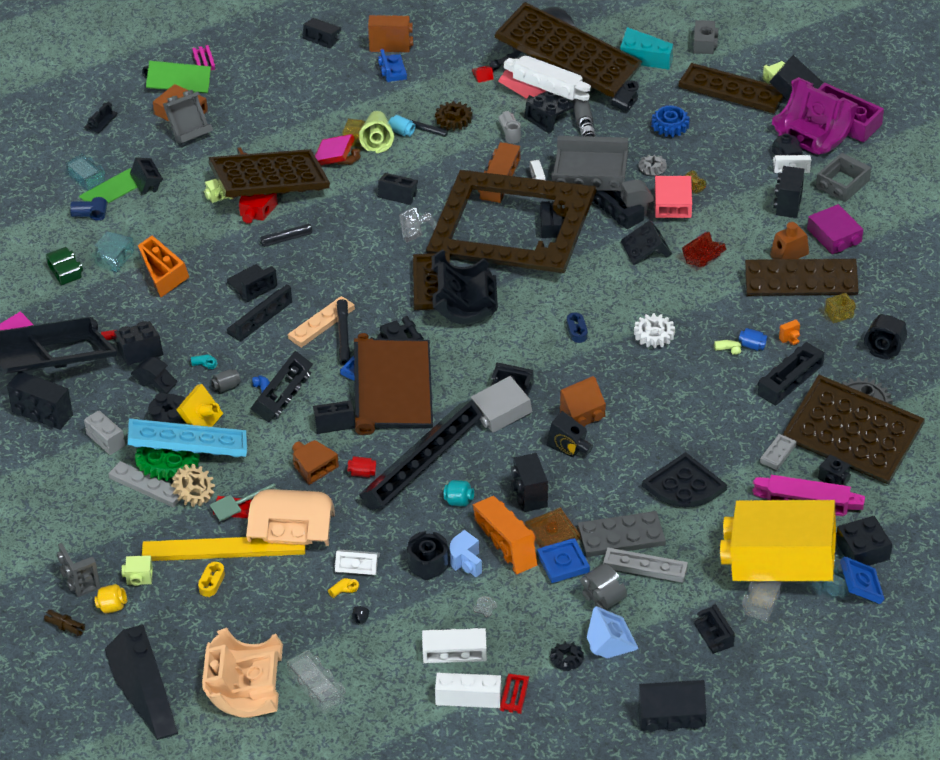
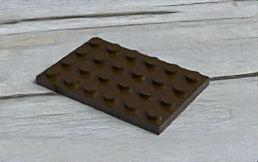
M311 149L209 157V165L225 197L235 198L245 195L285 194L293 191L305 192L306 190L321 191L323 189H330V181Z
M819 374L784 431L783 436L797 441V446L825 458L832 455L850 464L851 469L889 485L924 425L925 418Z

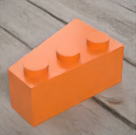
M153 235L138 245L143 261L160 297L166 295L189 278L185 263Z

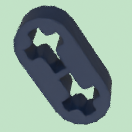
M577 312L570 313L567 316V328L572 341L576 343L585 342L588 338V329L583 316Z

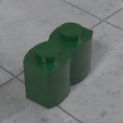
M63 247L46 254L47 264L61 285L82 278V265L79 261H76L72 250L69 251L67 247Z

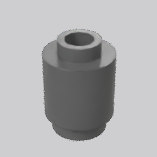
M228 369L214 374L211 380L212 388L219 393L235 388L241 383L236 369Z

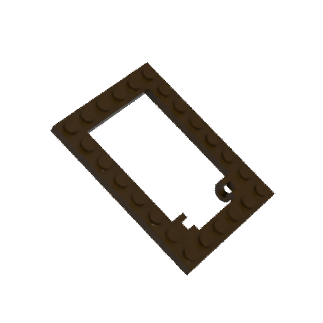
M460 170L426 252L427 254H436L443 249L445 253H449L450 258L479 262L484 258L491 264L565 273L595 196L596 188L589 185ZM472 190L555 200L553 210L559 216L565 217L556 242H550L548 248L544 247L543 241H538L535 250L454 240L452 238Z

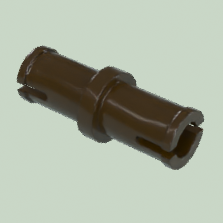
M49 609L46 613L51 615L52 618L47 615L44 616L45 622L58 626V629L61 631L67 630L77 636L83 634L77 628L85 631V624L71 619V616L67 614L62 615Z

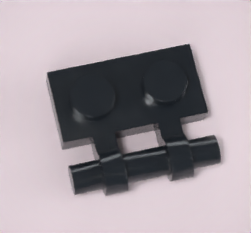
M408 316L402 318L404 325L400 326L396 320L380 326L379 331L384 339L424 340L421 333H418L415 329V323ZM409 332L412 337L408 338L405 333Z

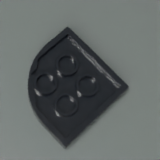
M686 452L642 481V487L666 504L677 507L701 506L712 501L727 490L725 482Z

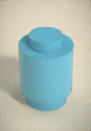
M399 115L391 117L389 121L393 132L406 137L407 135L410 137L415 131V124L411 120Z

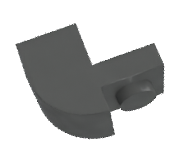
M641 180L621 182V198L625 205L631 207L641 204L644 207V216H647L649 202L654 201V197L647 185Z

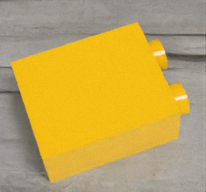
M737 500L734 517H724V540H721L720 559L721 565L732 566L733 581H833L836 547L835 500Z

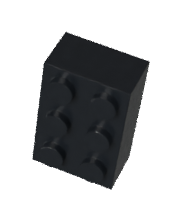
M18 372L7 384L12 412L18 416L22 415L34 422L38 421L50 428L54 427L59 430L73 416L69 389L25 372Z

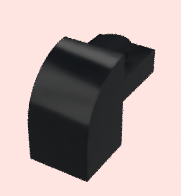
M147 357L130 373L143 387L151 383L160 393L165 394L178 382L165 369L168 365L156 357Z

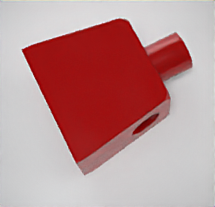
M277 193L241 196L239 210L242 220L248 224L252 223L253 219L264 221L278 205Z

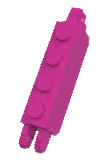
M771 475L770 478L757 477L753 480V495L767 498V500H835L836 516L846 515L848 509L863 510L865 496L850 492V486Z

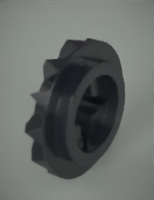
M564 641L563 644L557 643L555 648H551L550 660L558 669L573 670L582 664L584 652H582L581 646H576L574 642L567 644ZM570 651V655L564 659L563 654H567Z

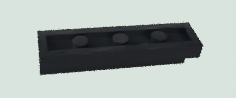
M286 284L280 290L278 289L228 327L227 334L240 342L292 303L291 286Z

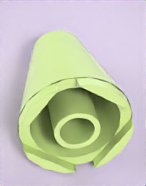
M381 111L372 112L360 130L359 140L367 151L371 150L376 151L375 153H381L389 149L393 143L394 132L385 114Z

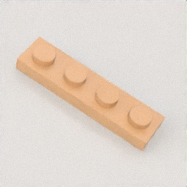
M340 296L290 332L288 339L302 348L338 322V300L344 299L348 302V314L355 309L354 304Z

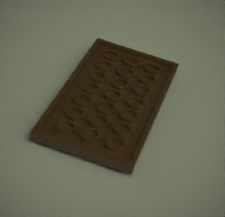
M524 2L496 31L494 38L530 55L532 58L580 75L582 82L590 84L591 88L597 89L612 98L615 97L623 84L630 80L643 62L527 2Z

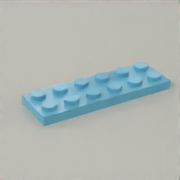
M129 419L127 445L134 447L172 449L173 451L183 450L193 453L203 452L213 455L223 454L233 457H246L247 454L246 430Z

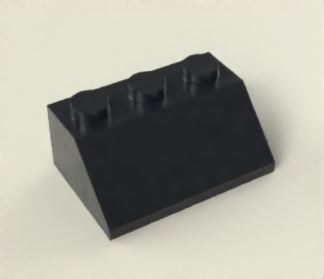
M704 680L639 684L638 714L641 731L653 732L663 729L677 730L679 728L697 729L706 727Z

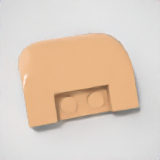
M262 490L254 496L250 504L247 540L251 542L252 538H263L268 543L309 545L313 541H323L326 546H329L331 516L335 517L333 501L323 492Z
M227 628L217 631L218 635L211 643H207L202 685L208 698L223 712L238 717H255L277 712L279 694L275 689L277 663L282 661L283 644L278 636L274 634L269 640L260 644H246L235 639Z

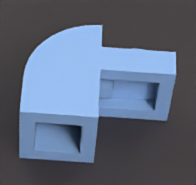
M463 530L450 543L451 566L455 571L462 567L466 573H471L475 577L479 576L482 573V560L476 556L479 554V540L466 530Z

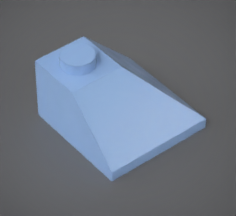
M597 606L593 609L587 640L590 644V650L595 655L610 658L638 649L623 617Z

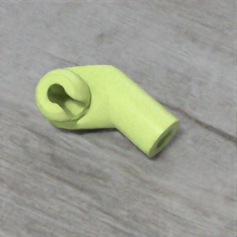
M714 341L715 351L731 349L733 355L741 353L740 347L742 346L737 341Z

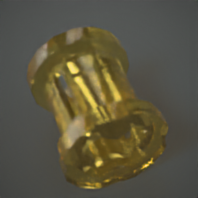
M692 170L685 175L691 176V187L695 193L705 189L707 182L699 178L697 172Z

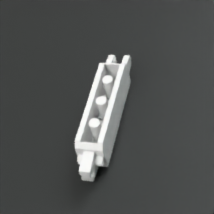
M522 56L520 59L508 58L504 62V68L513 72L514 79L570 100L574 98L582 101L589 100V94L585 92L590 91L591 85L582 82V77L578 74L529 56Z

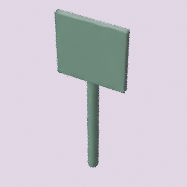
M273 483L238 501H235L230 494L210 504V507L219 521H222L241 512L239 504L253 498L258 492L272 489L276 485Z

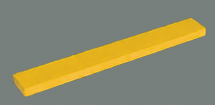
M247 537L144 541L142 546V556H151L152 561L305 554V545L268 543L263 538H252L251 542H248Z

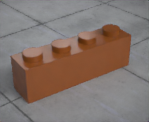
M500 142L498 148L494 150L493 159L489 160L488 170H485L484 173L513 176L521 159V146ZM478 190L481 200L501 203L505 195L503 193Z

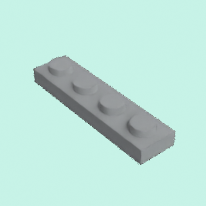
M121 461L108 473L109 479L173 508L179 502L177 500L179 494H173L176 488L171 487L170 483L161 479L158 480L156 477L150 478V474L144 475L143 471H139V469Z
M607 548L603 564L606 563L617 571L684 583L688 568V562Z

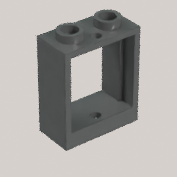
M841 153L817 174L816 188L846 202L870 181L871 167ZM839 172H842L854 178V180L847 186H844L832 180V178Z

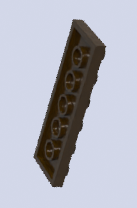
M695 63L689 65L678 86L679 88L775 114L784 99V96L771 84Z
M856 259L745 260L746 296L858 295L859 292Z

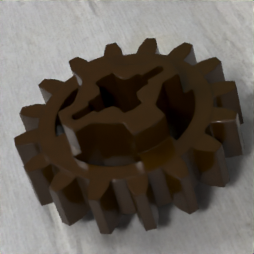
M452 101V103L445 102V106L440 105V108H436L435 120L437 125L440 124V128L446 127V130L452 128L453 131L456 128L462 130L463 126L468 127V124L472 123L471 107H467V104L461 105V102L456 104L455 101Z

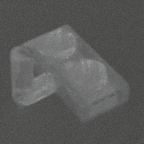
M415 207L399 214L403 239L406 243L422 236L420 224L427 221L433 230L436 228L437 222L430 213H426L419 217Z

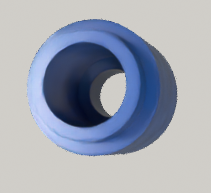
M746 328L745 331L741 330L738 341L742 342L741 346L759 351V349L764 350L768 336L763 335V332Z

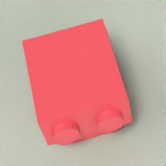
M655 176V218H691V176Z

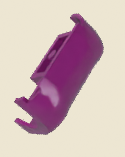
M799 77L792 80V93L786 107L772 119V125H774L779 133L778 136L782 134L796 136L801 148L818 155L828 153L837 148L846 138L852 127L858 104L846 98H836L816 89L812 83Z

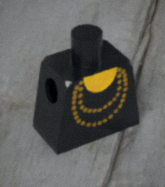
M561 411L552 421L546 446L570 457H574L579 450L588 455L593 448V444L585 440L587 429L565 412Z

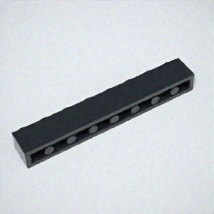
M473 400L456 406L359 494L369 510L383 507L483 416Z

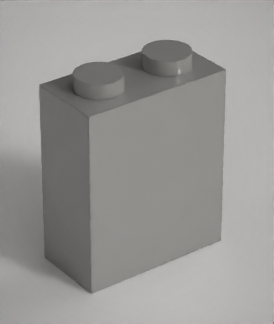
M511 376L471 396V400H473L483 415L480 417L481 423L485 428L488 427L492 433L532 412L529 397Z

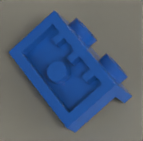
M381 49L380 56H378V64L381 66L382 76L386 77L387 82L407 79L401 55L386 56L384 49Z

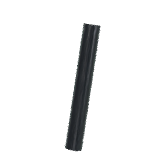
M411 120L417 129L444 137L448 134V130Z

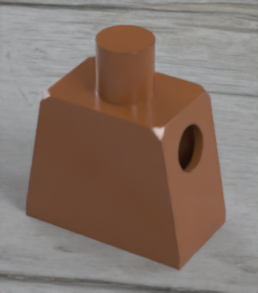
M789 222L786 229L775 234L770 253L773 259H799L809 254L808 236L797 223Z
M312 440L306 445L298 441L292 447L294 451V467L308 485L339 467L338 454L316 440Z

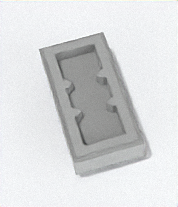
M778 434L760 458V463L778 470L796 447L797 441Z

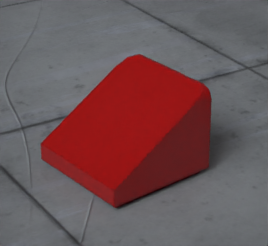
M483 66L472 69L478 83L494 80L491 67Z

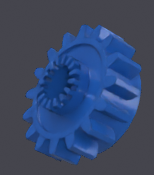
M664 106L658 109V111L656 110L655 114L652 115L651 126L654 127V131H658L659 135L664 133L665 137L668 135L674 137V134L681 136V132L686 133V129H689L690 117L680 107Z

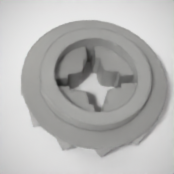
M655 154L642 157L641 161H639L640 171L647 175L662 174L667 168L666 160L662 159V156L657 157Z

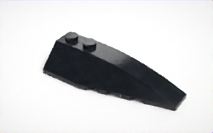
M144 625L122 630L105 648L118 687L120 686L126 698L133 704L134 709L143 718L144 723L157 740L178 735L166 691Z

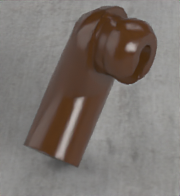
M352 149L351 155L347 156L345 161L337 162V164H354L361 158L360 149Z

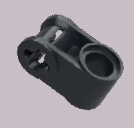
M633 80L626 81L612 99V106L629 112L638 100L637 90L639 89V84Z

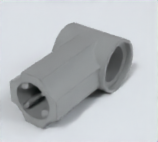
M509 111L503 112L499 116V122L505 133V140L511 144L520 142L521 124L516 121L512 113Z

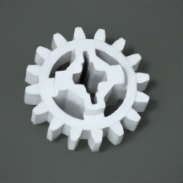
M655 313L652 314V317L646 314L645 319L640 317L639 322H635L634 335L636 340H640V344L646 343V347L653 345L654 348L657 345L664 347V343L670 344V340L674 339L675 327L673 326V321L669 322L668 317L663 319L662 314L656 317Z

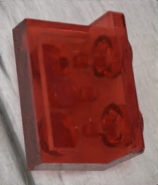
M710 232L703 233L682 247L686 263L697 267L707 265L710 260L719 257L722 252L727 250L725 243L712 241Z

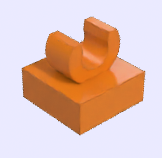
M793 320L780 325L779 339L782 343L787 341L791 345L799 343L797 338L800 336V323L797 320Z

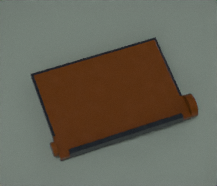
M361 333L357 338H354L355 431L357 434L371 435L374 433L375 428H433L430 340L369 339L366 333Z

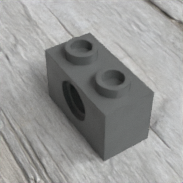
M695 20L693 53L713 54L714 48H717L718 28H715V21Z

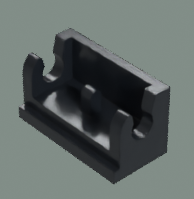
M312 18L303 24L302 39L331 49L339 41L336 35L341 32V27Z
M135 157L130 174L141 194H146L148 188L154 186L152 191L153 193L156 192L163 178L151 158Z
M384 173L378 180V198L411 205L413 197L417 195L418 180Z
M497 362L491 377L493 379L491 386L511 376L528 396L534 383V370Z
M351 400L313 406L317 434L355 428L354 410Z
M716 604L697 613L698 617H704L695 620L694 625L713 654L734 647L735 633Z

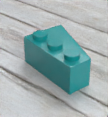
M627 27L620 50L642 60L641 66L670 70L673 60V44Z

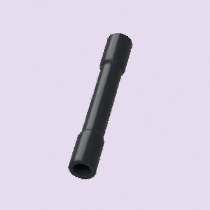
M341 299L337 301L340 345L339 363L344 366L351 357L348 336V302Z

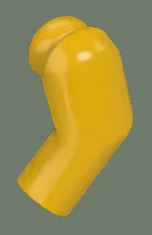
M342 579L328 589V593L333 598L341 592L353 593L358 590L359 582L356 579Z

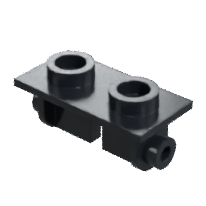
M105 102L99 109V112L97 111L92 117L88 118L84 128L99 133L118 112L112 111V104L110 102Z

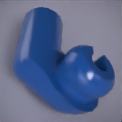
M262 375L252 378L253 386H260L261 392L270 383L268 378Z

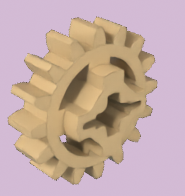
M192 464L190 468L187 465L182 469L179 468L173 476L172 480L174 482L171 484V487L176 488L173 494H179L177 500L184 499V505L190 502L192 507L196 504L202 506L204 502L207 503L214 494L213 488L215 487V484L210 483L213 477L207 476L209 471L203 472L202 466L196 469L195 464Z

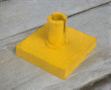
M203 384L197 385L176 409L188 425L213 427L223 415L219 404L214 401Z

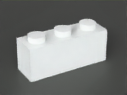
M486 628L422 631L423 663L487 661Z
M437 673L435 686L436 705L500 708L501 676Z

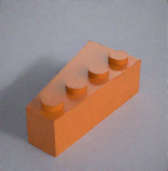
M495 496L473 504L475 521L488 537L491 536V540L497 550L501 548L506 562L513 563V571L516 575L537 566L534 545L536 538L534 532L531 529L529 530L522 520L517 519L514 513L509 511L504 503Z

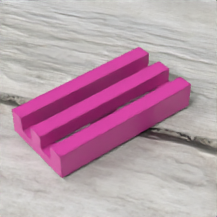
M206 45L204 49L200 46L199 50L192 48L196 65L201 66L198 54H201L204 66H208L204 54L207 53L211 70H215L209 45Z

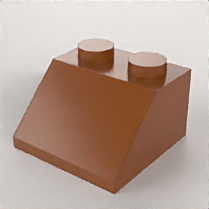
M594 376L560 390V412H565L585 427L605 417L606 403Z

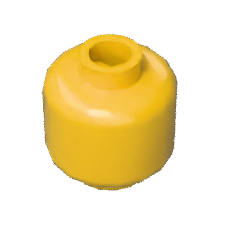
M116 584L101 587L98 590L97 596H95L96 607L100 608L104 613L120 611L124 608V604L127 603V595L124 588H120Z

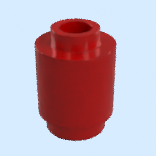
M353 456V459L348 461L347 472H351V476L370 478V476H375L377 461L372 460V458Z

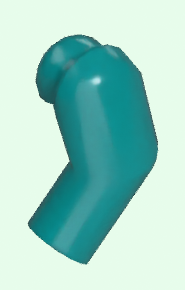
M209 354L191 357L192 366L203 365L208 369H214L217 366V360Z

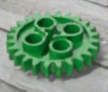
M142 446L137 448L135 453L136 467H139V471H144V475L150 474V478L157 476L158 480L163 477L168 481L169 478H173L179 468L182 469L185 465L189 468L192 464H195V467L199 466L200 454L191 451H173L172 449H154Z

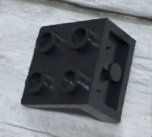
M546 91L526 101L524 118L547 133H551L554 131L556 116L574 108V104L566 98Z
M651 220L621 240L625 251L634 265L654 251H657L658 254L662 253L666 258L672 255L660 230Z
M255 264L227 279V283L247 302L278 286L276 269L273 266L263 270Z

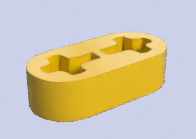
M211 562L206 566L198 583L199 592L202 596L210 597L218 591L225 576L222 563Z

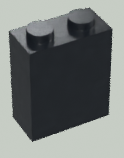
M792 55L769 83L789 100L792 93V80L799 77L812 83L816 89L822 85L823 81Z

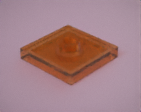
M561 508L525 521V526L534 532L535 541L540 548L573 538L576 540L580 539L579 532Z

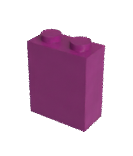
M839 204L808 216L807 230L831 254L841 252L862 242L863 228Z

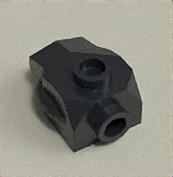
M782 134L772 144V152L775 155H803L800 142L796 136Z

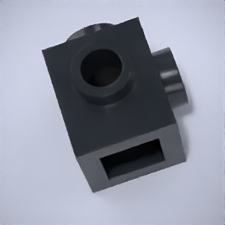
M829 455L819 466L818 479L830 484H847L851 477L849 473L850 464Z

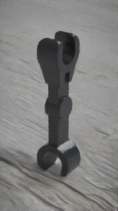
M515 50L499 60L491 61L489 66L495 71L508 58L514 59L527 56L528 54Z

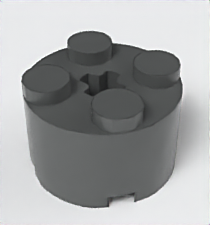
M606 563L598 565L580 578V582L584 587L582 591L583 596L588 601L593 600L595 607L597 606L604 610L610 609L625 598L627 591L623 583L619 584L617 581L619 575Z

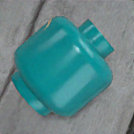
M452 480L444 487V500H447V503L451 506L466 507L470 500L474 499V489L471 488L470 483L467 481Z

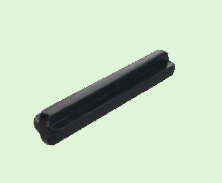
M308 223L260 237V242L265 247L313 233L312 226Z

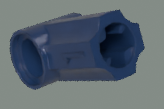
M95 197L92 201H71V217H90L93 220L102 221L106 215L108 202L102 197Z

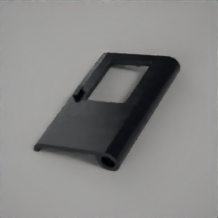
M91 316L0 330V369L5 374L53 366L55 368L67 367V364L115 357L117 350L97 331L98 323ZM88 339L99 351L52 357L42 346Z

